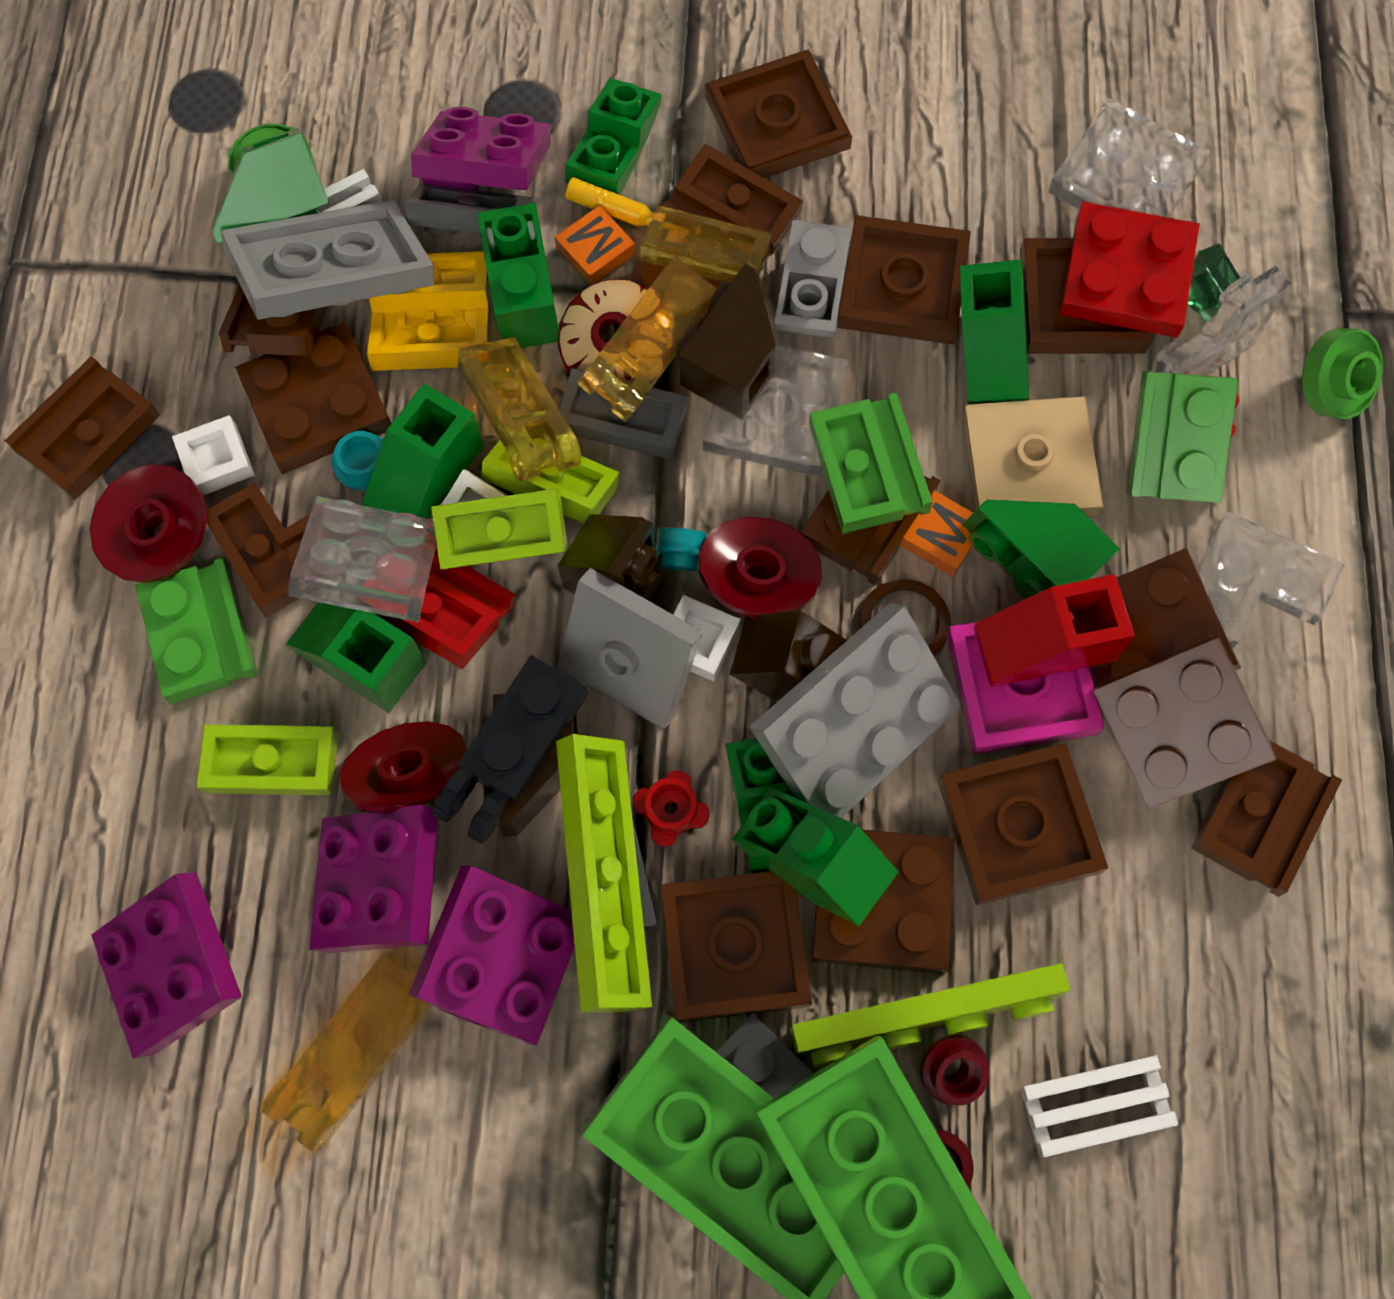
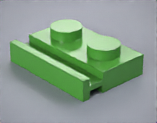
M1142 371L1127 485L1128 495L1188 501L1222 502L1239 378Z
M897 392L888 394L887 399L876 402L866 399L810 413V431L842 534L902 520L904 515L920 512V515L930 513L933 502Z
M223 557L214 560L213 565L201 569L193 566L177 571L164 579L135 585L161 694L170 705L230 686L231 681L248 677L252 679L259 676L231 569Z

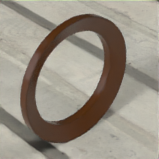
M899 579L878 586L867 596L860 611L859 629L871 620L872 611L877 602L891 592L907 590L919 593L927 598L935 607L939 618L938 633L928 647L934 657L943 649L947 642L946 634L951 626V619L946 603L931 587L918 581Z

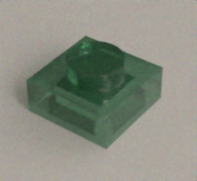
M1220 243L1198 251L1194 260L1188 304L1192 310L1199 312L1209 330H1212L1232 321L1249 292Z

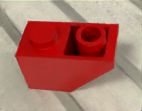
M1116 574L1050 587L976 622L973 627L990 687L1115 662L1135 637Z

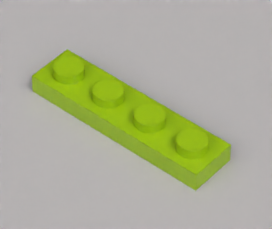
M571 734L556 741L581 1013L636 1012L652 1008L625 744L623 740Z
M1060 963L792 1024L789 1032L794 1054L798 1058L811 1055L813 1065L817 1067L831 1064L852 1051V1045L865 1043L875 1036L882 1037L889 1050L920 1043L919 1030L945 1024L948 1035H958L988 1027L985 1015L1009 1009L1012 1010L1014 1021L1045 1015L1055 1011L1052 1000L1059 998L1071 989L1064 965Z

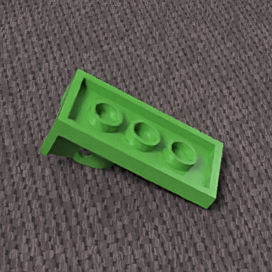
M665 1013L659 1021L660 1028L596 1113L592 1117H586L579 1126L582 1136L786 1299H826L844 1272L753 1111L773 1099V1097L673 1017Z
M875 1036L753 1110L859 1299H1032L882 1037Z

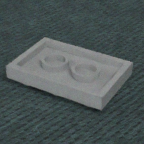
M394 200L221 230L223 251L257 320L271 317H287L296 312L331 305L343 306L357 300L387 294H403L413 289L434 285V265Z
M889 603L750 726V729L795 798L842 818L962 705L906 607Z

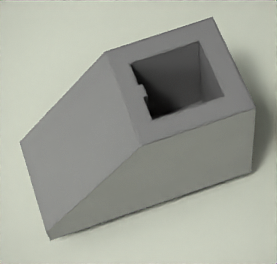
M792 220L774 330L834 338L852 228Z

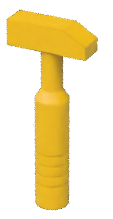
M572 177L568 183L565 199L590 209H595L600 205L611 217L637 227L647 225L669 234L664 245V256L672 259L686 250L692 237L660 219V215L651 212L647 205Z

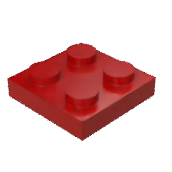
M1082 201L1076 217L1059 315L1178 338L1185 325L1200 223Z

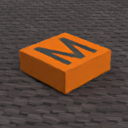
M600 205L554 236L556 249L590 286L636 255L635 242Z
M934 490L931 494L933 504L930 513L918 514L904 535L901 547L954 577L973 547L969 540L970 532L962 526L973 512Z

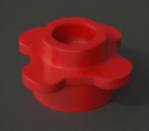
M671 771L667 774L666 778L655 782L649 789L642 788L638 790L633 798L634 810L636 813L644 815L652 828V841L662 847L672 846L676 842L678 835L690 828L701 829L709 821L710 812L708 806L705 803L698 802L695 792L691 787V778L683 771ZM667 804H676L678 807L677 811L674 814H668L665 811Z

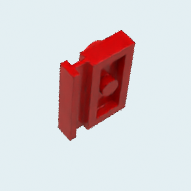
M414 534L408 539V546L400 554L396 552L358 593L360 605L462 670L497 630L499 621L506 613L510 614L514 610L516 598L515 593L469 566L440 569L437 548Z

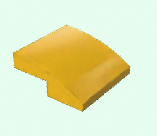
M484 251L426 253L434 265L433 286L413 289L403 294H387L368 298L372 311L367 349L371 371L489 366L491 293Z

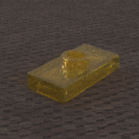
M658 205L641 244L640 261L722 282L725 280L732 282L746 263L756 269L759 278L770 249L771 233Z

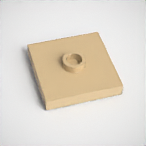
M1085 396L965 405L962 416L975 510L989 499L1073 503L1087 516L1100 514L1103 508V501Z

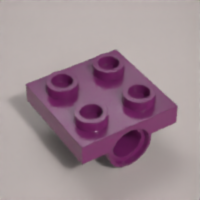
M453 107L440 111L411 153L412 177L422 178L423 184L470 190H478L479 186L483 185L527 191L551 146V124L534 122L531 116L518 113L507 114L501 118L480 116L476 110L468 107Z
M424 805L402 807L395 812L376 813L370 811L322 818L309 950L339 953L428 945L438 818L432 815L434 808Z
M461 865L408 996L436 1006L439 1010L460 1019L537 1046L575 948L572 911L476 867Z
M197 872L174 874L91 934L99 963L102 966L118 1013L119 1022L133 1059L155 1055L242 998Z

